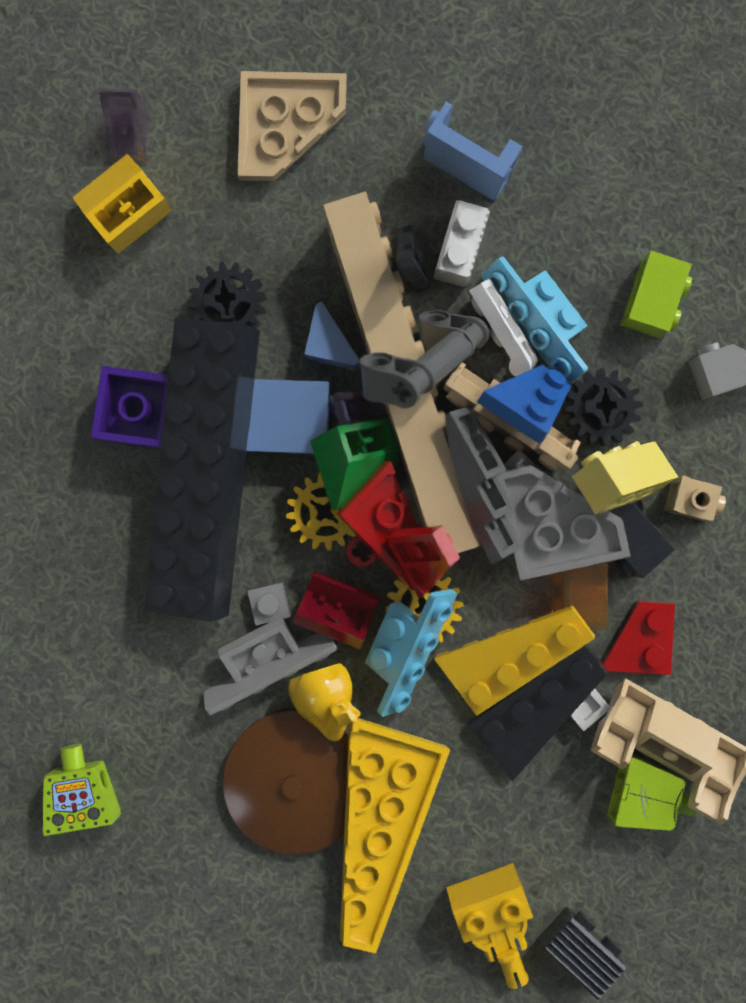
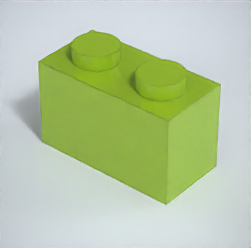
M651 250L641 261L620 325L657 338L663 337L670 330L674 331L681 317V311L677 310L680 299L687 295L692 284V277L688 276L692 264Z

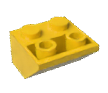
M128 154L72 197L104 240L118 254L173 211L163 195Z

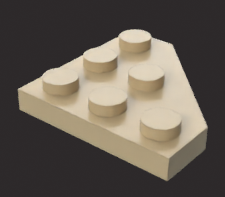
M241 71L238 178L240 181H275L346 115V73Z

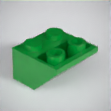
M390 417L336 426L310 440L332 511L341 509L385 461H391L396 471L401 453Z

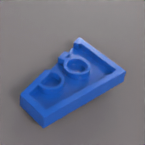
M541 365L484 390L476 402L540 444L549 433L572 384L566 381L564 375L557 370L548 369Z

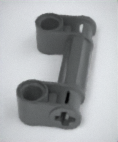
M429 310L419 315V333L425 354L417 360L397 357L384 352L370 353L360 359L364 398L371 402H382L401 408L413 407L419 401L421 394H427L432 391L440 380L461 362L469 359L475 352V348H480L487 343L490 335L488 326L480 318L452 314L444 310Z

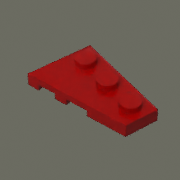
M385 461L336 515L409 589L414 590L389 546L386 537L395 530L420 528L421 526L417 525L408 506L410 502L405 491L401 490L394 475L396 472L391 461Z

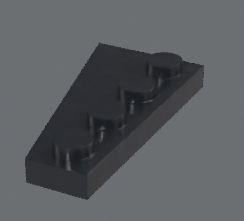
M586 644L478 716L472 718L469 726L513 782L608 674L607 669L589 645Z

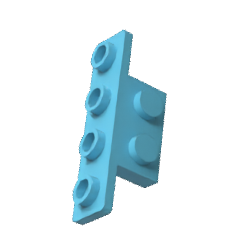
M503 256L498 258L481 275L482 280L486 281L489 278L492 280L522 332L547 366L563 374L566 381L571 383L586 372L588 367L568 341L588 325L546 270L523 283Z
M452 589L432 592L425 603L420 617L401 602L390 604L365 661L372 670L389 684L377 710L382 717L396 712L400 713L410 704L412 699L411 693L416 682L425 672L424 665L428 656L438 644V635L441 628L452 614V605L457 596V593Z

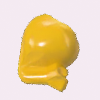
M341 663L289 679L288 691L294 707L303 718L313 724L327 739L331 741L341 739L347 725L356 721L361 715L360 711L350 703L352 700V682L347 669Z

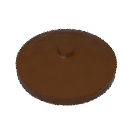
M294 708L272 712L252 723L240 735L232 747L226 761L223 776L226 805L239 829L261 847L283 854L298 855L315 852L341 838L345 830L349 739L347 730L345 729L341 739L331 741Z

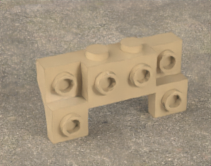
M461 362L443 388V390L448 392L446 398L461 409L471 406L485 432L489 434L493 430L505 438L503 444L514 452L518 449L525 451L527 454L534 451L540 455L538 461L555 472L558 469L562 471L571 469L578 458L576 452L581 442L578 440L572 441L551 427L544 440L540 444L476 402L484 390L496 386L500 382L493 379L488 384L466 369V364Z
M625 678L614 689L607 715L599 722L590 751L623 769L630 764L634 748L693 782L687 807L719 825L728 821L735 794L746 775V747L708 726L704 721L694 718L675 707L672 703L659 698Z

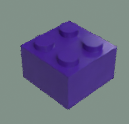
M101 366L91 438L102 442L161 450L169 375Z

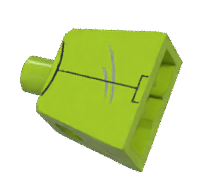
M632 754L629 765L623 769L618 767L607 813L608 818L615 826L671 831L675 828L678 813L695 817L698 812L687 807L690 793L683 792L685 780L677 773L635 754Z

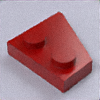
M442 525L395 530L386 537L389 546L418 597H423L460 558L453 546L451 537Z
M636 601L628 614V620L617 633L614 639L616 641L607 657L601 661L607 671L671 675L675 604Z

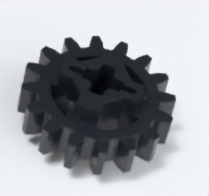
M221 261L218 271H214L210 266H207L208 276L206 278L199 275L195 277L200 286L199 288H190L189 292L196 297V300L188 303L192 310L199 311L192 317L194 320L214 321L207 313L211 312L221 314L223 322L260 326L255 317L257 314H266L265 308L259 305V302L267 300V296L264 292H257L263 285L259 279L251 281L254 275L251 269L248 268L241 273L239 263L234 262L230 270ZM233 280L242 282L249 290H238L235 288ZM217 283L216 287L212 290V292L208 294L211 287ZM227 290L234 299L230 301L228 311L222 304V302L226 301ZM245 309H249L246 315L239 320L241 313Z
M600 368L596 371L595 378L589 371L582 375L584 384L581 381L575 380L571 386L576 392H568L565 398L571 402V405L565 407L562 411L572 416V419L566 423V426L576 425L578 429L574 436L578 438L586 434L588 445L594 444L598 438L601 447L608 446L610 437L615 443L623 441L621 432L626 435L632 434L634 429L630 423L641 421V417L635 414L634 411L642 407L643 402L634 401L633 398L640 391L638 388L629 390L627 386L631 378L627 377L622 381L618 380V370L612 371L607 377L604 368ZM593 386V390H591L592 397L589 400L580 402L584 392ZM612 388L615 389L622 398H619L614 392H612ZM601 401L604 406L609 407V411L604 414L602 410L596 409V404ZM619 414H624L619 425L612 429L614 418ZM583 417H587L594 424V428L590 427Z

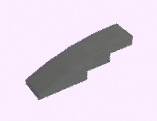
M468 406L445 415L450 454L462 498L474 530L492 565L521 549V546L504 515L513 511L514 508L496 478L507 470L472 407Z

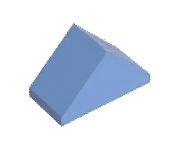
M322 301L316 304L304 354L306 360L353 371L361 367L360 360Z

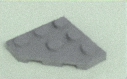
M528 464L507 469V471L496 477L514 508L513 511L505 515V518L521 546V549L514 552L520 580L631 557L623 520L610 511L595 515L582 494L536 466Z

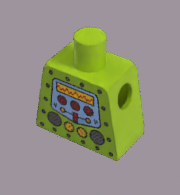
M73 744L60 748L62 767L50 771L44 776L43 835L48 836L112 825L121 815V811L104 761L85 763L82 744Z

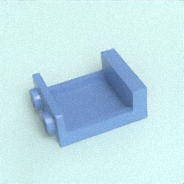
M445 102L440 112L434 110L425 124L424 130L427 133L422 142L425 145L424 159L495 202L513 173L523 146L510 139L498 158L449 128L453 105Z
M255 379L246 447L247 453L264 452L314 455L310 440L329 431L330 383L322 381Z

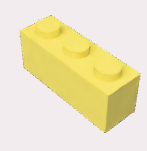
M637 441L628 445L623 450L618 446L604 455L601 451H598L585 458L581 462L583 468L572 476L595 515L652 496L678 478L655 441L642 445Z

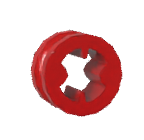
M357 536L348 543L347 557L355 566L367 567L373 564L377 556L374 553L372 555L368 554L370 559L366 561H361L360 556L354 557L352 549L357 548L356 542L362 541Z

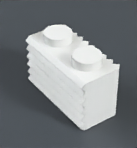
M456 200L437 262L434 279L460 287L468 285L490 214L488 208Z

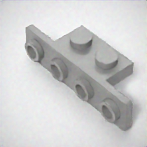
M281 616L219 648V657L232 677L204 691L206 712L208 715H213L218 711H225L247 696L262 692L267 686L278 680L293 676L298 670L309 664L326 659L337 650L335 640L320 633H315L297 643Z

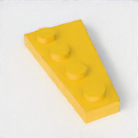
M572 605L531 620L522 626L500 631L494 636L464 644L463 647L450 652H442L437 654L434 660L476 716H478L595 638V634Z

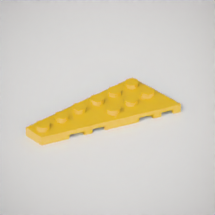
M360 718L349 724L340 940L343 946L376 954L450 749L446 745Z

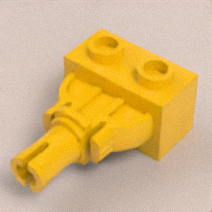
M514 864L506 865L446 887L452 912L464 943L471 941L477 948L483 950L489 962L495 961L491 947H493L504 973L507 986L511 989L518 988L513 974L515 972L521 987L525 986L529 981V977L523 966L515 939H518L521 950H526L527 942L524 935L527 930V920L533 918Z

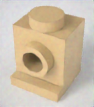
M682 475L671 482L664 511L703 522H713L715 516L719 517L722 514L726 498L720 495L721 486ZM698 493L704 495L701 506L696 503Z

